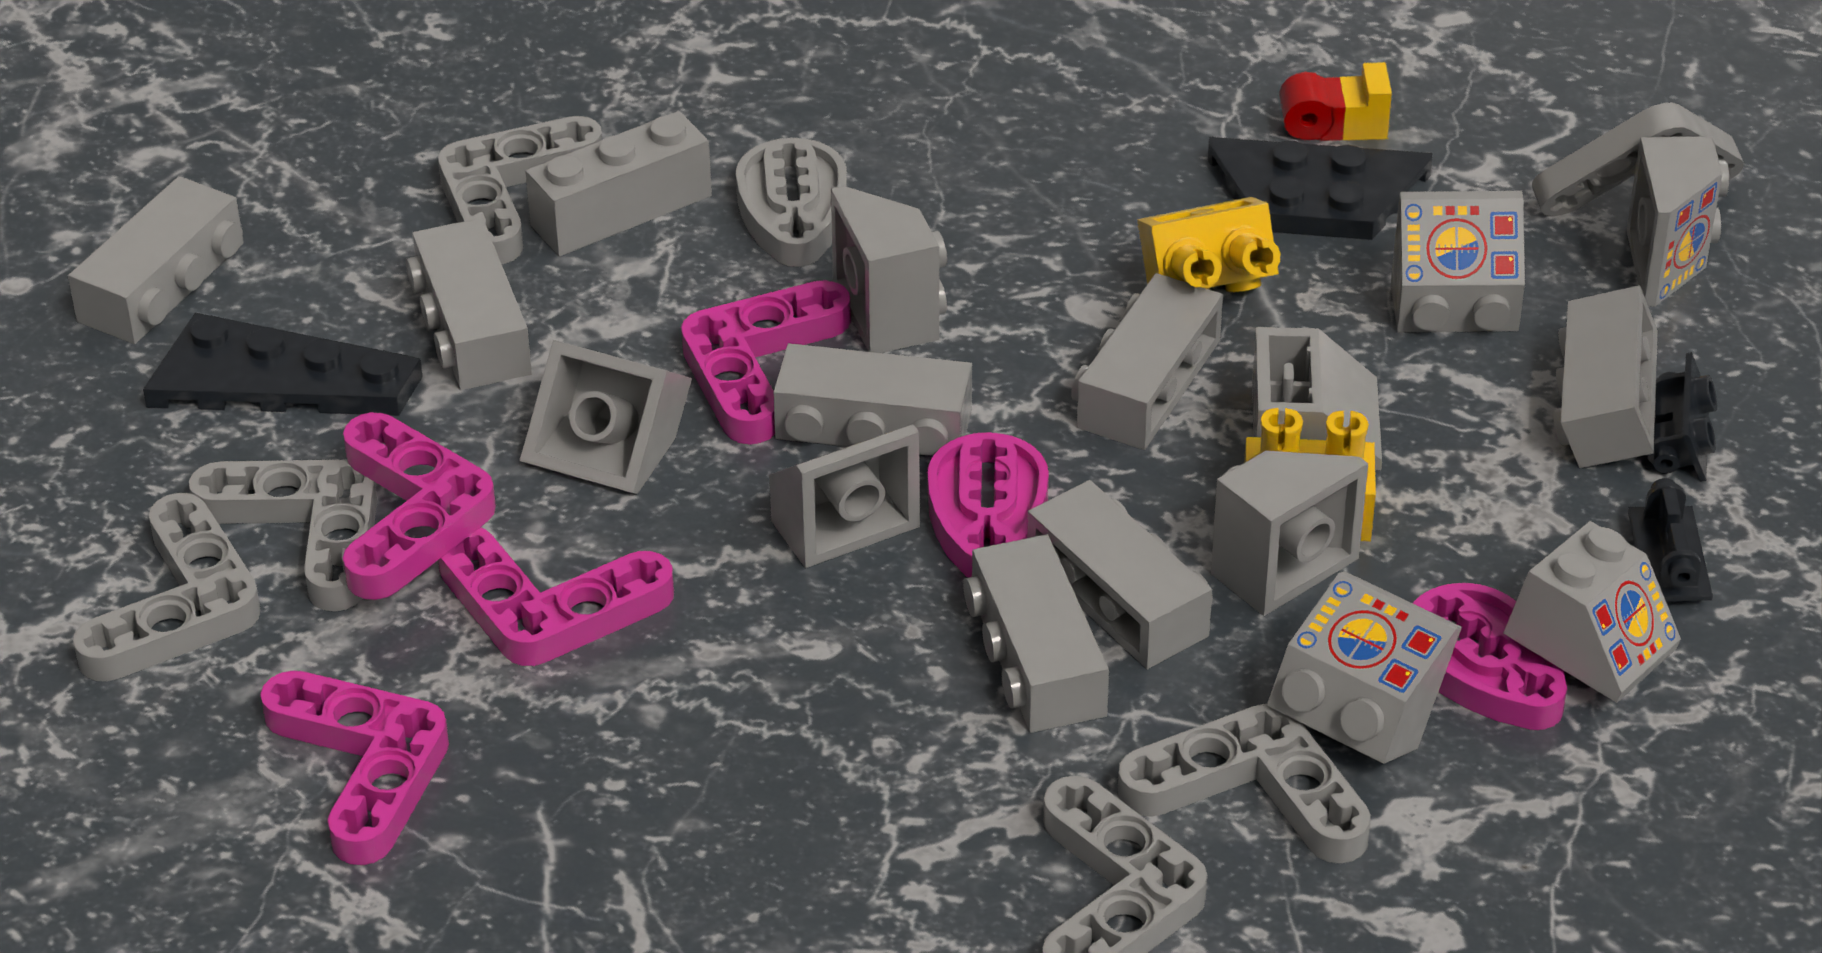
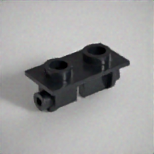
M1692 352L1686 353L1685 372H1665L1656 379L1653 454H1648V459L1655 469L1662 473H1672L1680 467L1694 465L1699 480L1702 482L1706 481L1707 454L1715 453L1716 451L1715 434L1709 413L1717 411V396L1711 376L1700 375Z
M1669 478L1658 479L1651 485V489L1646 495L1645 507H1628V516L1635 547L1647 554L1665 601H1712L1713 594L1693 506H1685V491L1675 481Z

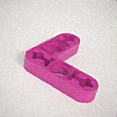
M813 281L700 310L690 314L683 321L681 332L684 358L722 429L730 439L738 443L750 445L765 442L775 435L774 390L755 357L786 350L788 343L805 345L842 334L849 328L851 322L849 291L843 285L834 281ZM762 320H774L781 323L771 328H760L752 325ZM709 339L714 344H719V348L712 351V344ZM732 371L744 374L738 380L726 381L715 378L717 374ZM748 401V409L752 415L746 409H741L740 404Z
M373 412L362 414L353 418L345 426L343 436L348 464L357 472L406 500L405 503L354 540L344 551L343 564L348 589L360 598L377 600L398 592L487 523L494 515L496 508L494 486L491 476L485 470L392 416ZM416 465H429L435 468L430 473L419 476L404 473L407 468ZM420 526L436 529L430 536L422 538H411L404 535L409 529Z
M481 527L438 560L439 572L443 581L501 653L512 663L522 666H535L546 663L647 618L668 607L674 598L673 567L669 559L653 551H637L627 554L541 593L494 536ZM478 559L479 568L474 571L471 560ZM496 588H505L514 592L511 597L501 601H490L482 597L487 591ZM585 601H594L604 606L593 614H578L571 610L576 604ZM522 618L523 626L526 630L518 631L517 621Z
M292 670L271 677L263 685L261 700L266 726L273 733L282 737L363 756L330 811L328 825L333 853L340 860L353 865L371 864L384 858L394 846L447 753L449 740L444 712L437 705L428 701L304 671ZM350 712H365L372 716L368 722L353 727L344 726L337 722L342 716ZM406 737L413 738L410 743L411 753L407 751ZM386 774H399L407 778L401 786L394 789H379L372 785L375 779ZM367 810L371 812L373 827H364L369 819Z

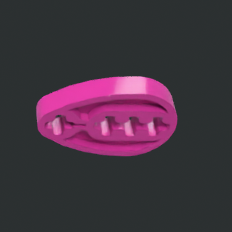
M991 432L974 433L958 437L946 443L932 457L928 466L929 517L935 536L945 554L966 577H972V549L984 547L985 538L990 539V546L1027 539L1028 511L1048 501V466L1042 454L1035 447L1011 435ZM985 462L995 463L994 507L991 508L981 507L982 463Z
M1473 583L1446 584L1435 587L1420 595L1413 604L1448 621L1454 620L1457 622V625L1462 627L1458 636L1461 640H1457L1438 691L1440 694L1466 709L1485 717L1530 730H1544L1555 726L1561 720L1567 694L1564 671L1503 634L1516 603L1513 598L1497 589Z

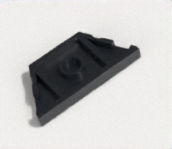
M1209 137L1208 161L1211 166L1219 165L1225 173V187L1233 200L1254 197L1268 203L1273 233L1373 240L1385 227L1386 219L1398 212L1400 192H1409V189L1418 180L1426 182L1430 178L1433 154L1360 148L1354 145L1330 146L1303 144L1290 140L1276 142Z

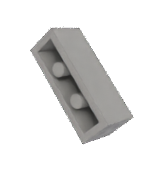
M680 111L658 117L641 126L606 137L602 141L566 155L557 156L548 162L525 170L530 226L559 257L712 196L709 140Z
M178 176L68 275L77 322L136 344L155 325L161 323L166 315L187 295L196 290L228 257L233 256L243 244V231L240 224L237 198Z
M483 217L412 232L415 257L406 258L408 278L414 294L424 293L420 295V305L427 330H438V332L434 333V342L441 368L452 367L460 390L532 375L528 328Z
M1155 273L1141 294L1134 293L1127 304L1124 318L1117 328H1110L1106 331L1100 343L1098 354L1089 366L1082 365L1078 370L1072 386V399L1078 401L1077 428L1145 450L1219 343L1223 294L1203 287H1194L1187 282Z
M1640 285L1568 301L1567 326L1559 329V344L1564 358V367L1557 368L1556 381L1562 400V408L1554 410L1553 418L1560 444L1562 446L1570 444L1579 468L1653 454L1658 330Z
M788 343L774 389L775 439L848 447L913 424L919 431V455L934 456L946 443L965 436L967 433L972 411V363Z
M1091 480L1028 511L1027 538L1048 534L1082 610L1146 669L1209 637L1213 596L1212 589L1200 573L1191 571L1168 550L1160 537L1150 534L1128 514L1121 502L1115 498H1110Z
M1048 534L972 549V577L965 578L963 582L966 605L972 617L981 616L983 621V641L987 656L991 662L1000 661L1003 668L1002 685L1006 701L1011 709L1020 708L1029 732L1032 733L1107 717L1109 668Z

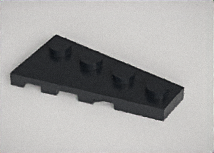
M195 312L143 388L146 408L168 409L170 399L197 400L199 410H225L227 401L260 402L262 412H286L287 408L299 404H317L319 413L362 415L373 412L399 416L423 375L421 358Z

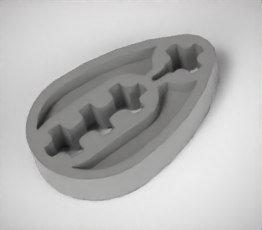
M804 138L775 139L752 148L740 159L736 168L737 201L740 215L748 232L764 251L781 264L801 267L818 261L832 245L831 188L842 185L847 187V168L843 158L828 145ZM795 166L797 201H788L785 167ZM793 230H798L799 238H793Z

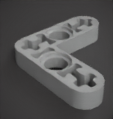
M1672 102L1661 103L1641 111L1545 169L1532 181V189L1544 215L1560 216L1577 210L1635 175L1640 137L1713 136L1718 159L1726 160L1728 163L1729 180L1741 172L1744 162L1731 135L1679 104Z
M572 116L448 144L441 149L438 155L441 186L457 222L483 217L487 229L496 227L498 236H493L490 231L488 232L501 264L515 260L523 251L521 220L506 187L527 183L525 171L527 169L548 162L557 156L566 155L602 141L601 126L597 121L589 117ZM516 153L534 154L526 158L508 157ZM476 199L493 200V202L482 205L468 204V202Z
M347 460L220 461L206 464L192 474L189 480L190 493L198 496L206 503L218 524L311 522L304 570L308 597L314 606L327 611H341L357 605L363 599L355 596L348 589L343 555L345 549L354 540L374 526L377 497L375 482L354 470ZM293 486L299 489L296 493L284 497L268 495L271 490L277 487ZM350 489V504L340 503L339 497H342L344 490ZM249 490H254L255 493H254V494H249L248 491H249ZM347 528L357 531L353 537L344 540H330L325 537L329 532L337 529ZM332 565L343 567V573L340 574L337 581H332Z
M190 493L170 494L157 500L151 507L149 520L154 544L180 586L83 623L75 631L73 643L79 670L85 677L95 681L116 680L243 632L252 627L259 619L261 609L255 580L206 503L198 496ZM178 523H182L186 528H191V534L183 538V533ZM206 556L220 559L216 565L204 569H195L188 566L193 560ZM200 610L201 616L197 617L196 611ZM171 618L184 621L181 627L172 631L158 632L151 629L154 624L161 620ZM134 634H139L140 639L134 640ZM103 647H108L109 650L103 651L102 648H103Z
M1267 704L1252 706L1136 749L1125 755L1120 762L1118 797L1141 816L1152 817L1162 815L1257 780L1309 850L1318 858L1333 863H1346L1362 856L1368 847L1371 814L1365 803L1304 725L1267 706ZM1214 752L1223 756L1227 761L1221 766L1210 768L1196 764L1191 758L1198 753ZM1302 774L1314 777L1321 785L1311 790H1298L1288 785L1285 780L1293 775ZM1329 807L1328 819L1331 821V823L1333 824V826L1326 827V824H1327V810H1326V809Z
M1062 777L1054 781L1046 789L1043 818L1046 831L1054 840L1114 886L1053 930L1045 939L1042 953H1148L1196 917L1204 908L1207 872L1203 863L1196 856L1100 784L1087 777ZM1083 808L1087 810V814L1082 811ZM1125 839L1136 842L1143 849L1133 856L1124 857L1111 853L1106 846L1115 840ZM1162 882L1169 887L1167 889L1162 887ZM1184 884V885L1187 886V888L1184 889V888H1183L1182 886H1180V885ZM1127 914L1139 918L1144 925L1134 932L1125 933L1110 928L1106 922L1116 915Z

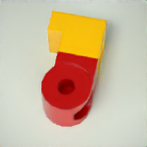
M1385 62L1363 63L1362 76L1323 78L1316 73L1302 72L1287 78L1281 85L1279 96L1285 129L1293 137L1303 140L1320 141L1388 139L1392 91Z

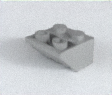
M1256 327L1252 376L1253 437H1261L1262 429L1260 422L1262 414L1271 408H1279L1278 424L1284 423L1285 408L1297 411L1303 419L1300 439L1326 440V421L1332 412L1344 410L1343 427H1348L1350 411H1356L1363 414L1368 420L1369 426L1365 442L1375 443V470H1381L1382 450L1377 377L1320 329Z

